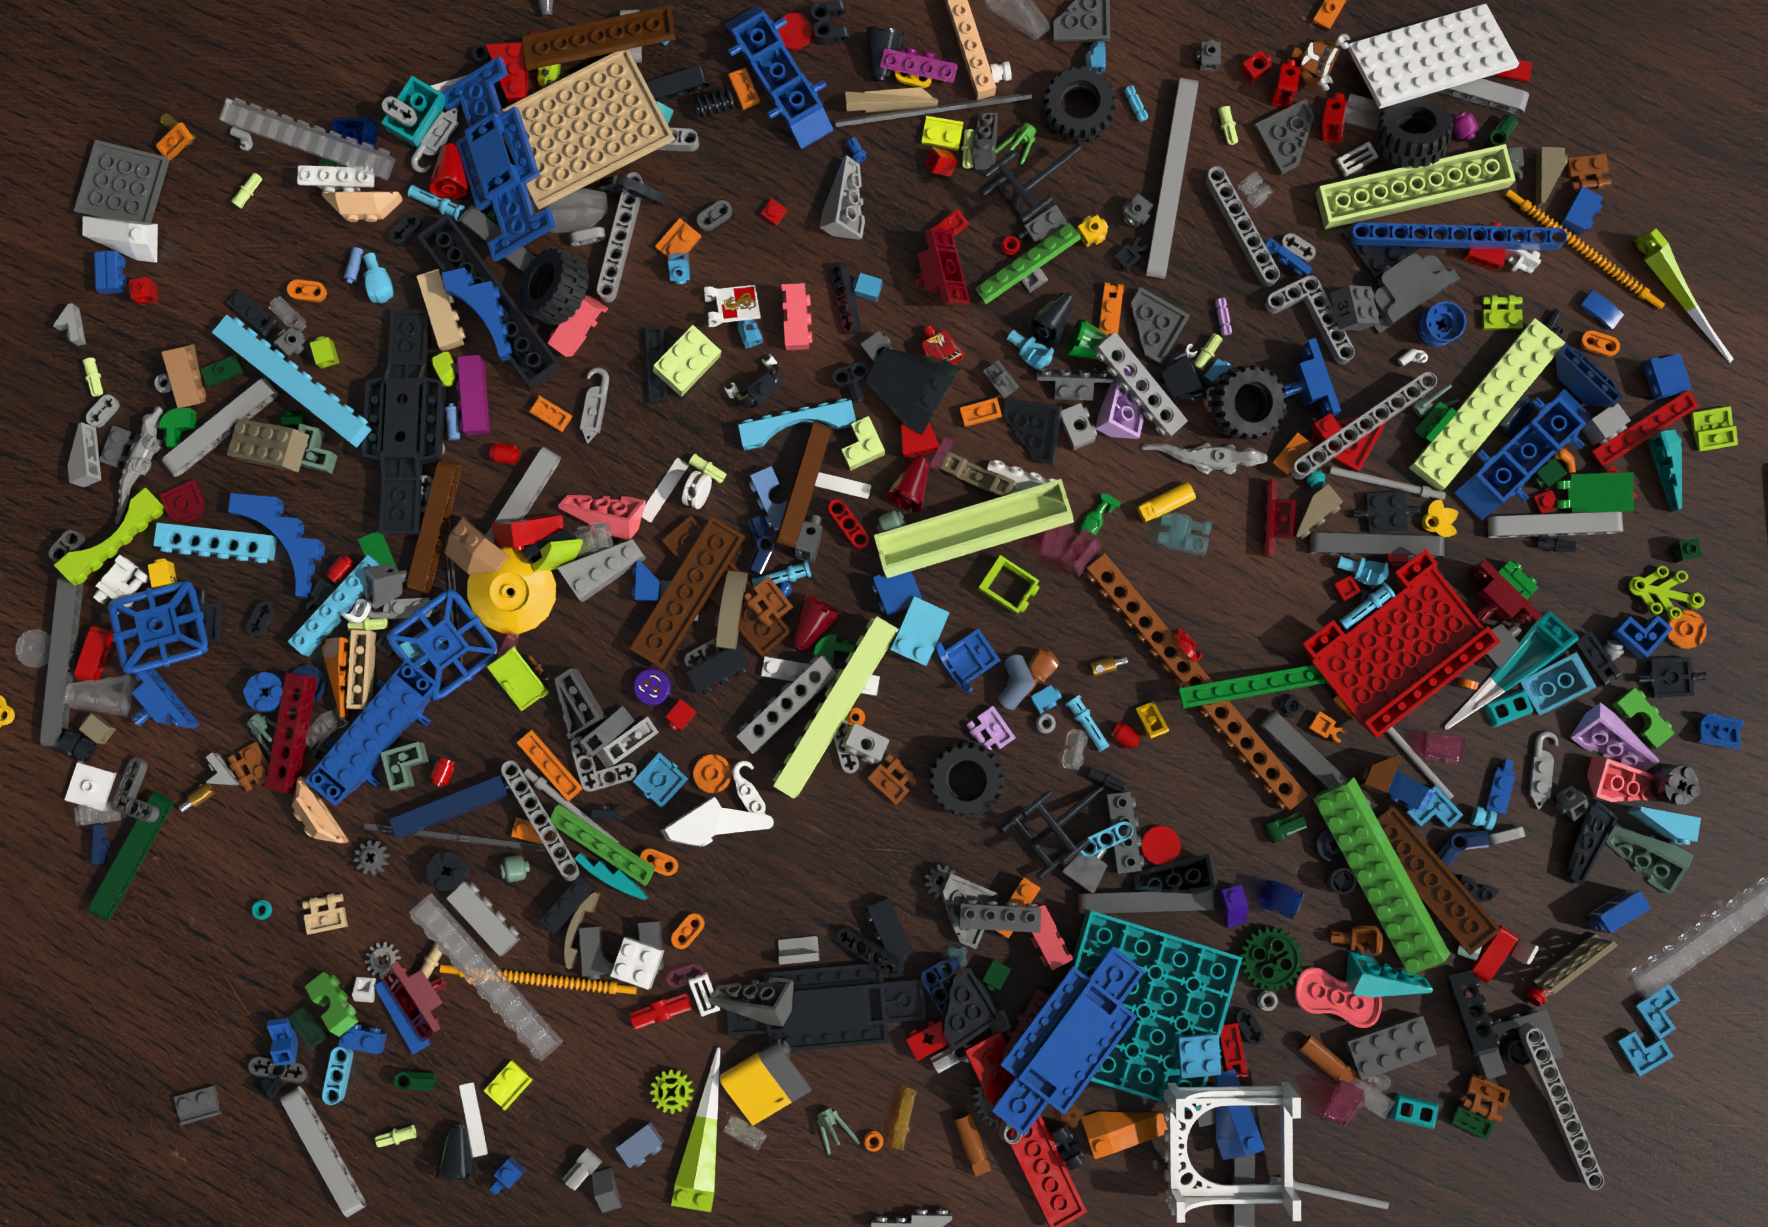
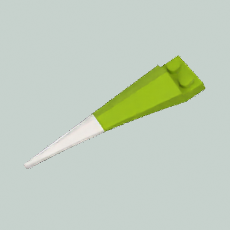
M1656 228L1638 236L1634 241L1639 251L1645 254L1643 257L1645 262L1730 363L1733 357L1715 334L1697 305L1680 272L1669 243Z
M719 1047L714 1056L675 1182L671 1206L711 1212L715 1193L720 1067Z

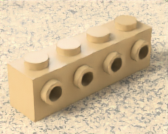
M437 269L418 275L419 286L439 348L444 352L465 345L463 338H466L464 330L458 325L460 317L457 309L454 310L452 305L455 301L453 296H449L445 290L440 270Z
M351 630V635L349 636L350 655H348L347 660L349 673L346 678L348 689L345 696L347 709L364 710L373 700L377 634L375 632Z

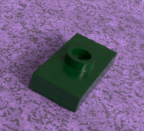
M236 354L200 369L207 387H212L244 374Z
M1459 1104L1456 1105L1449 1121L1487 1141L1496 1123L1478 1113L1469 1111V1109Z

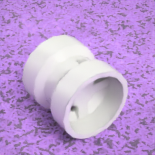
M1009 61L1002 62L1001 65L990 64V70L995 83H998L1000 80H1012Z

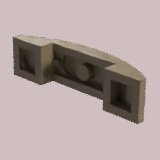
M948 452L940 467L941 470L999 497L1009 495L1015 484V480L999 473L995 474L952 452Z
M728 571L720 607L716 647L736 649L739 633L738 625L748 573Z
M598 892L592 893L580 905L570 922L564 947L565 964L568 969L574 967L580 949L573 947L584 914L586 911L594 912L600 896Z

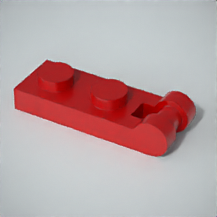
M1237 1022L1225 1024L1220 1034V1043L1226 1071L1233 1069L1232 1065L1239 1064V1070H1235L1237 1077L1247 1079L1248 1072L1239 1025Z

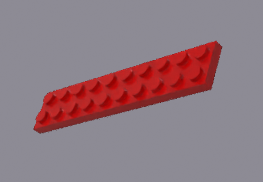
M1000 1031L964 1049L991 1108H993L1015 1078L1014 1075L1000 1065L1003 1060L1001 1056L1007 1047ZM995 1114L999 1124L1001 1125L1002 1118ZM1039 1115L1025 1136L1022 1135L1019 1142L1009 1145L1048 1226L1062 1227L1087 1213V1210L1041 1115ZM1013 1128L1007 1131V1138H1010L1013 1135Z

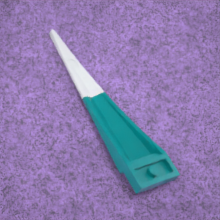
M1549 611L1531 627L1519 642V647L1500 669H1496L1471 699L1445 725V730L1451 728L1564 654V651L1578 640V635Z

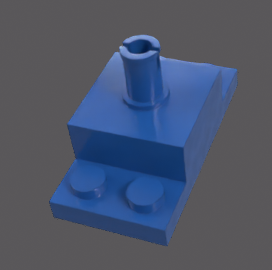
M1314 338L1308 340L1301 349L1302 363H1299L1293 371L1296 382L1283 385L1282 391L1286 392V397L1300 393L1305 408L1320 403L1319 411L1322 417L1330 413L1335 417L1341 409L1317 340Z
M155 669L134 674L142 684L132 694L143 706L138 713L131 717L133 721L136 720L135 724L141 726L152 717L157 723L169 725L174 723L178 727L195 729L200 725Z

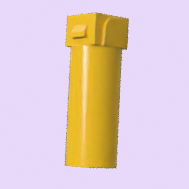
M1186 482L1138 505L1137 510L1144 523L1195 500L1196 496L1191 485Z

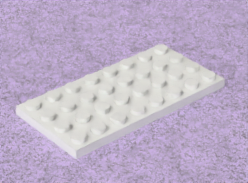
M1487 4L1353 42L1348 47L1379 109L1517 68L1519 65L1516 56Z

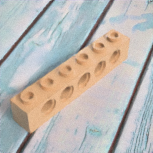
M944 0L977 100L995 96L996 85L968 0Z

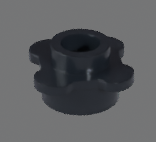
M1290 695L1289 699L1280 702V707L1285 710L1288 718H1292L1295 713L1303 710V705L1297 700L1296 695Z

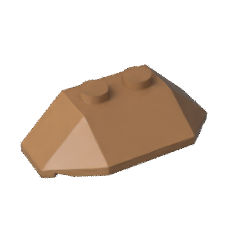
M462 516L449 532L445 554L468 574L497 572L509 557L508 554Z

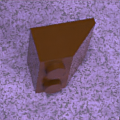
M1390 756L1360 769L1356 777L1358 785L1377 794L1388 793L1402 756Z

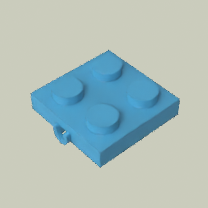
M659 752L633 782L644 791L643 794L648 799L651 798L663 808L689 778L678 769L674 762H670Z
M1217 1033L1177 1037L1178 1053H1176V1059L1179 1062L1181 1078L1221 1075V1049Z

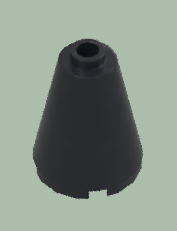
M878 26L867 27L871 76H874V80L885 81L886 78H890L892 70L880 67L883 49L888 48L899 51L904 38L903 31L885 27V29H879Z
M1061 292L1029 317L1026 323L1029 331L1032 328L1035 332L1033 334L1035 338L1047 345H1052L1053 343L1057 345L1076 304L1074 296L1068 292Z
M452 1125V1128L448 1129L435 1179L441 1180L442 1176V1178L446 1177V1180H469V1175H471L472 1179H476L469 1131L464 1128V1125Z

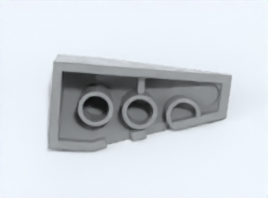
M847 155L842 160L823 208L820 228L835 237L860 240L863 237L865 218L861 215L863 199L860 198L859 188L862 186L860 164Z

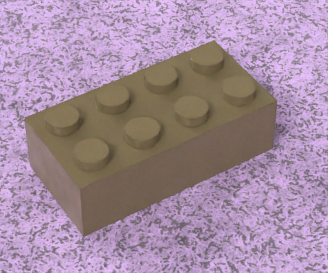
M237 419L227 455L243 462L298 472L309 435L293 428Z

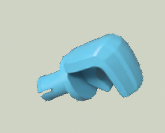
M368 253L363 256L368 269L364 274L367 295L373 303H385L394 294L391 279L386 269L378 266L375 253Z
M1015 330L1009 334L1007 340L1020 349L1019 356L1031 367L1041 370L1050 364L1054 353L1052 347L1049 349L1042 344L1035 343L1036 339L1033 337L1025 339Z
M1340 556L1337 568L1353 572L1354 579L1372 587L1381 586L1389 575L1388 563L1365 561V558L1362 557L1356 562Z

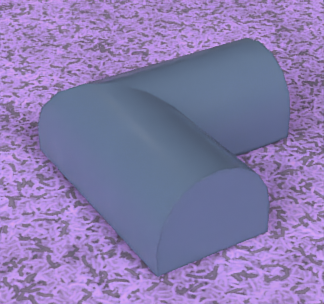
M1012 655L1004 663L1011 682L998 698L1000 703L1010 710H1014L1035 685L1028 666L1021 655Z

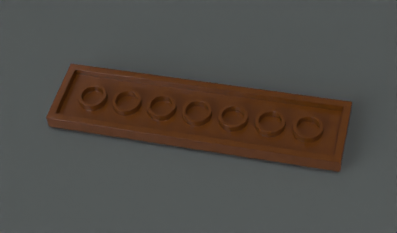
M670 5L522 36L527 70L676 39Z
M691 515L662 541L683 564L704 529ZM732 562L729 563L710 594V597L719 607H721L728 571L740 572ZM747 580L743 597L750 593L754 598L758 593ZM743 598L738 629L758 653L764 657L791 634L792 631L781 618L777 619L774 614L769 616L773 624L767 628L763 622L761 623L757 619L758 615L746 605L747 601ZM763 600L758 603L764 611L769 608Z
M711 517L630 649L660 668L665 669L744 541L745 536L716 518Z
M1394 806L1377 819L1420 899L1469 955H1472L1502 930Z

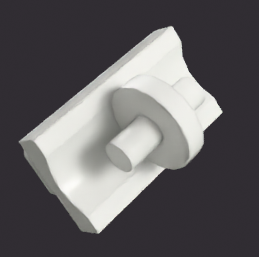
M1506 249L1505 259L1514 265L1511 269L1513 272L1519 268L1531 275L1541 262L1539 259L1540 253L1536 250L1527 252L1525 250Z

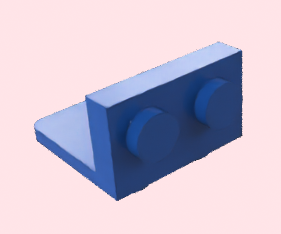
M1680 354L1658 359V357L1652 358L1642 364L1654 401L1691 389Z
M911 571L887 578L886 575L873 577L874 583H871L874 593L879 594L881 601H878L882 612L886 611L887 616L909 608L914 596L922 600Z

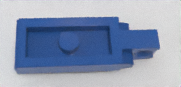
M1272 238L1265 243L1270 255H1277L1278 261L1285 266L1287 264L1293 268L1292 271L1297 276L1307 277L1311 273L1312 268L1283 245L1281 246Z
M1503 759L1501 768L1497 767L1496 772L1493 773L1485 810L1506 815L1515 779V772L1512 771L1514 761Z

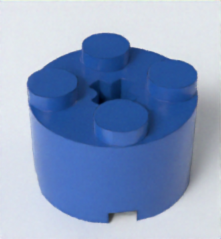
M261 672L251 677L243 690L249 706L257 711L266 713L278 712L285 679L266 672Z

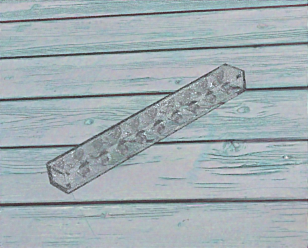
M226 98L219 120L226 124L388 181L396 160L389 155V151L379 148L377 151L373 149L374 146L363 142L360 145L353 138L346 136V139L341 138L342 135L333 131L326 133L325 129L314 125V128H311L308 123L302 120L294 122L293 118L282 114V117L277 116V112L266 109L265 112L261 110L262 107L253 103L248 106L241 99L235 98V100Z
M1768 876L1758 881L1759 885L1743 891V896L1739 899L1729 901L1726 904L1727 907L1722 911L1717 910L1712 913L1708 921L1696 924L1694 926L1695 930L1682 934L1678 937V942L1665 946L1661 954L1648 958L1644 966H1638L1631 970V975L1626 979L1638 996L1643 999L1650 998L1768 914Z
M432 893L409 912L412 915L411 919L417 925L420 924L425 930V935L436 942L439 951L451 959V964L456 969H460L464 974L465 980L476 987L479 996L491 1004L490 1007L496 1014L501 1015L505 1025L517 1033L519 1041L530 1048L531 1054L536 1059L539 1058L542 1062L560 1046L563 1040Z

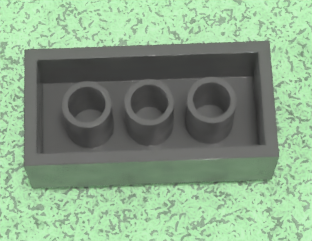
M1419 1014L1343 1039L1353 1070L1357 1073L1356 1078L1361 1081L1437 1055L1424 1017Z

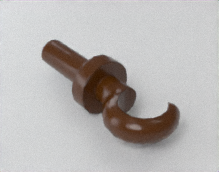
M530 655L527 659L535 667L534 671L538 670L539 679L547 681L550 678V674H548L546 679L542 678L541 673L544 671L541 668L542 664H538Z

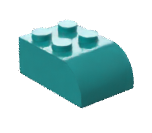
M411 76L397 99L415 111L417 115L416 122L411 126H405L386 115L382 124L388 132L418 148L421 140L443 111L445 95ZM393 104L391 108L397 111V108ZM403 112L401 113L405 119L411 118L410 113L408 115Z

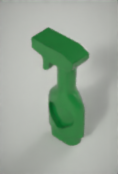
M1101 494V502L1097 509L1086 514L1079 525L1081 527L1079 532L1090 539L1093 535L1097 534L1102 526V514L1106 507L1110 506L1108 513L1111 514L1112 510L1119 508L1121 505L1120 501L1108 494Z

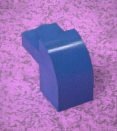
M288 1018L269 1020L267 1028L272 1038L270 1053L275 1066L295 1063L298 1051L295 1026L290 1025Z

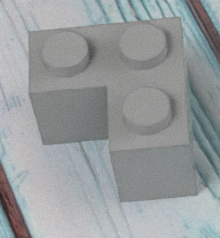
M1617 403L1614 407H1608L1589 420L1581 430L1593 446L1597 443L1603 445L1627 428L1625 424L1631 420Z

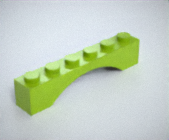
M145 487L130 500L129 510L124 521L110 538L90 549L69 552L54 566L74 586L83 583L87 579V575L92 571L98 570L107 558L115 556L121 546L130 543L133 536L138 532L144 531L148 527V523L153 519L159 518L165 510L164 506Z

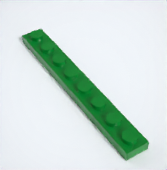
M1314 665L1179 688L1177 692L1181 709L1326 684L1327 682Z

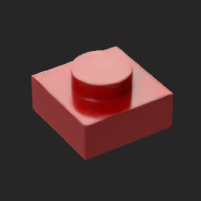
M771 199L761 212V216L777 226L787 213V209Z
M1552 490L1532 497L1539 515L1558 509L1557 500Z
M1387 554L1384 556V563L1390 564L1391 568H1401L1402 565L1408 562V554Z
M1352 575L1333 585L1343 602L1361 592Z

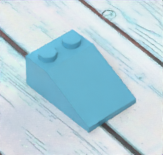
M914 596L890 650L926 666L949 612Z
M1577 652L1521 681L1539 716L1596 687Z
M1645 807L1627 808L1628 813L1662 838L1670 839L1672 844L1690 845V842H1698L1701 821L1699 817Z

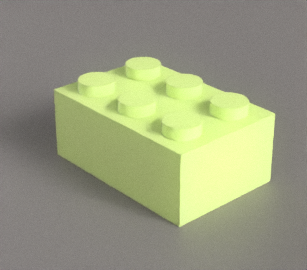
M692 325L655 363L653 372L682 397L719 359L721 350Z

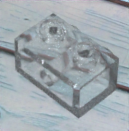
M600 521L588 523L589 526L577 528V531L574 533L577 539H582L583 541L577 557L590 556L613 546L609 523L600 524Z

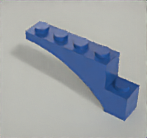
M465 268L442 272L445 290L449 296L454 295L465 302L483 319L494 339L499 357L502 361L510 360L509 353H512L510 342L506 341L505 335L508 334L506 323L502 322L504 311L502 305L498 303V298H500L498 286L495 287L492 281L473 285V276Z

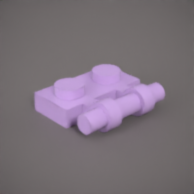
M994 706L977 717L981 723L979 726L976 727L973 721L966 725L970 730L969 734L971 737H974L979 744L986 745L990 750L992 749L990 746L994 743L1000 750L1016 738ZM984 729L991 737L988 741L980 733Z

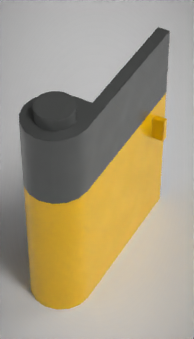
M778 1039L719 1076L722 1086L752 1126L812 1091V1088L789 1059V1052L791 1051L789 1044L781 1039Z

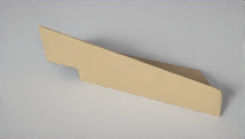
M921 87L867 91L864 93L845 92L847 111L866 110V112H879L938 106V99L933 98Z

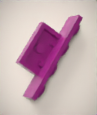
M911 47L900 49V51L888 48L883 49L880 63L881 68L950 83L954 82L957 64L939 60L933 52L924 51L923 54L916 52L917 49Z

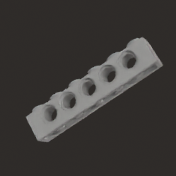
M1116 332L1109 333L1093 348L1098 360L1104 361L1108 366V372L1113 377H1117L1121 388L1131 394L1134 404L1144 410V416L1149 421H1153L1156 425L1155 429L1160 435L1165 437L1172 436L1188 421ZM1113 351L1118 354L1117 361H1114L1111 357ZM1125 366L1129 367L1130 369L1129 376H1126L1124 374ZM1137 381L1142 383L1141 391L1136 388ZM1149 396L1154 398L1152 406L1148 403ZM1162 410L1166 413L1165 420H1162L1160 417Z
M825 656L813 658L809 662L810 667L806 671L802 669L795 676L796 680L792 684L787 683L781 689L782 694L779 697L774 696L767 702L768 707L764 711L760 709L754 714V720L750 724L745 723L739 729L741 733L737 735V738L752 754L765 745L836 677L839 671ZM813 671L818 672L820 675L817 682L811 679ZM799 684L805 687L804 695H800L797 692ZM785 698L791 700V707L789 709L783 705ZM771 711H774L777 714V720L775 722L769 719V713ZM757 724L763 727V733L761 735H758L755 732V727Z

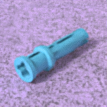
M411 185L408 190L409 197L438 209L442 215L449 214L455 221H460L458 218L465 212V206L456 205L448 198H439L414 185Z
M805 560L802 564L788 565L787 569L752 578V583L756 587L768 576L771 579L780 577L772 580L775 584L788 580L795 582L796 579L812 576L808 562Z
M1384 582L1380 589L1370 593L1366 601L1340 619L1339 622L1348 630V628L1374 608H1381L1386 600L1390 597L1394 598V592Z
M1078 695L1065 705L1066 707L1069 706L1075 715L1074 719L1077 722L1080 721L1098 751L1101 752L1110 745L1090 717V710L1086 709L1080 700L1081 696Z

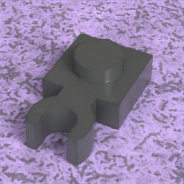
M1522 147L1507 148L1513 172L1517 175L1518 181H1521L1523 172L1519 168L1524 166Z

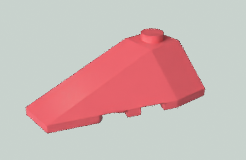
M567 495L558 506L559 509L611 536L630 540L639 529L646 503L645 500L621 496V500L610 499V496L592 499L590 495Z
M1592 756L1587 777L1593 796L1609 802L1657 800L1650 789V781L1653 780L1654 775L1607 758Z

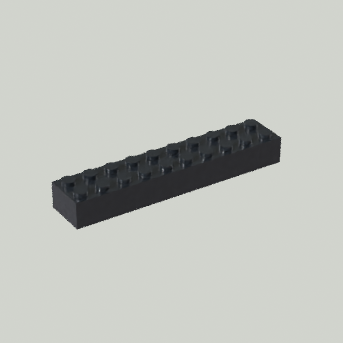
M446 214L417 235L443 272L465 268L473 276V285L492 281L495 287L498 286L500 292L498 303L502 305L504 311L502 322L506 323L508 334L505 335L506 341L510 342L512 353H509L510 361L532 391L563 369L554 354L449 214ZM473 310L475 315L478 317V319L481 321V323L484 325V327L491 335V332L489 331L483 319Z

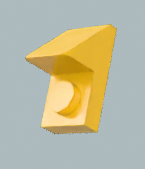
M1154 701L1136 708L1137 715L1144 726L1148 738H1154L1169 731Z

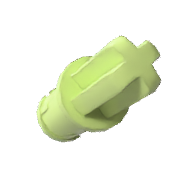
M1225 106L1218 110L1222 122L1221 129L1224 130L1227 144L1234 145L1238 142L1234 127L1236 122L1232 119L1230 106Z
M971 129L964 130V145L961 147L963 151L962 166L966 169L973 168L974 163L973 147L976 131Z
M253 173L244 186H240L241 189L231 202L242 209L250 196L254 195L253 192L262 181V178L258 174Z
M1213 334L1205 347L1201 348V353L1194 362L1197 369L1203 371L1210 358L1215 356L1214 352L1222 341L1219 335Z
M95 358L84 359L82 362L87 375L85 379L89 383L91 395L100 396L103 394V389L100 381L101 374L98 373Z
M694 454L689 461V465L703 472L702 474L711 476L712 479L719 483L723 482L726 474L713 466L712 462L708 463L697 456V454Z
M366 617L360 623L348 621L349 632L351 630L371 631L388 628V620L386 618L370 619Z
M414 1125L399 1130L395 1128L392 1132L376 1136L375 1143L377 1147L394 1143L398 1145L401 1141L416 1138V1129Z

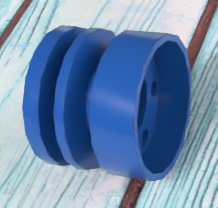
M1448 301L1439 302L1423 312L1417 322L1419 337L1424 343L1433 347L1445 346L1462 335L1466 327V317L1461 307Z

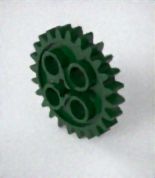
M1274 926L1271 932L1268 927H1264V932L1257 929V935L1250 933L1251 941L1244 939L1248 945L1247 947H1240L1245 953L1239 954V956L1244 958V961H1241V965H1245L1242 973H1249L1246 979L1250 980L1253 978L1252 985L1255 986L1259 983V989L1261 990L1266 985V989L1269 992L1273 986L1275 991H1279V985L1283 989H1287V982L1293 985L1292 978L1299 979L1296 972H1303L1298 966L1299 964H1305L1304 961L1299 960V957L1303 956L1304 953L1298 952L1302 947L1301 945H1295L1298 939H1290L1292 933L1288 932L1284 935L1283 928L1277 933V928ZM1275 940L1281 943V948L1278 951L1272 949V943ZM1257 948L1263 951V956L1260 959L1254 957V951ZM1284 951H1288L1286 955L1273 959L1274 963L1266 962L1259 967L1255 966L1259 962L1268 960L1270 954L1277 956ZM1286 958L1289 961V967L1283 970L1280 963ZM1265 967H1270L1271 975L1265 978L1262 970Z

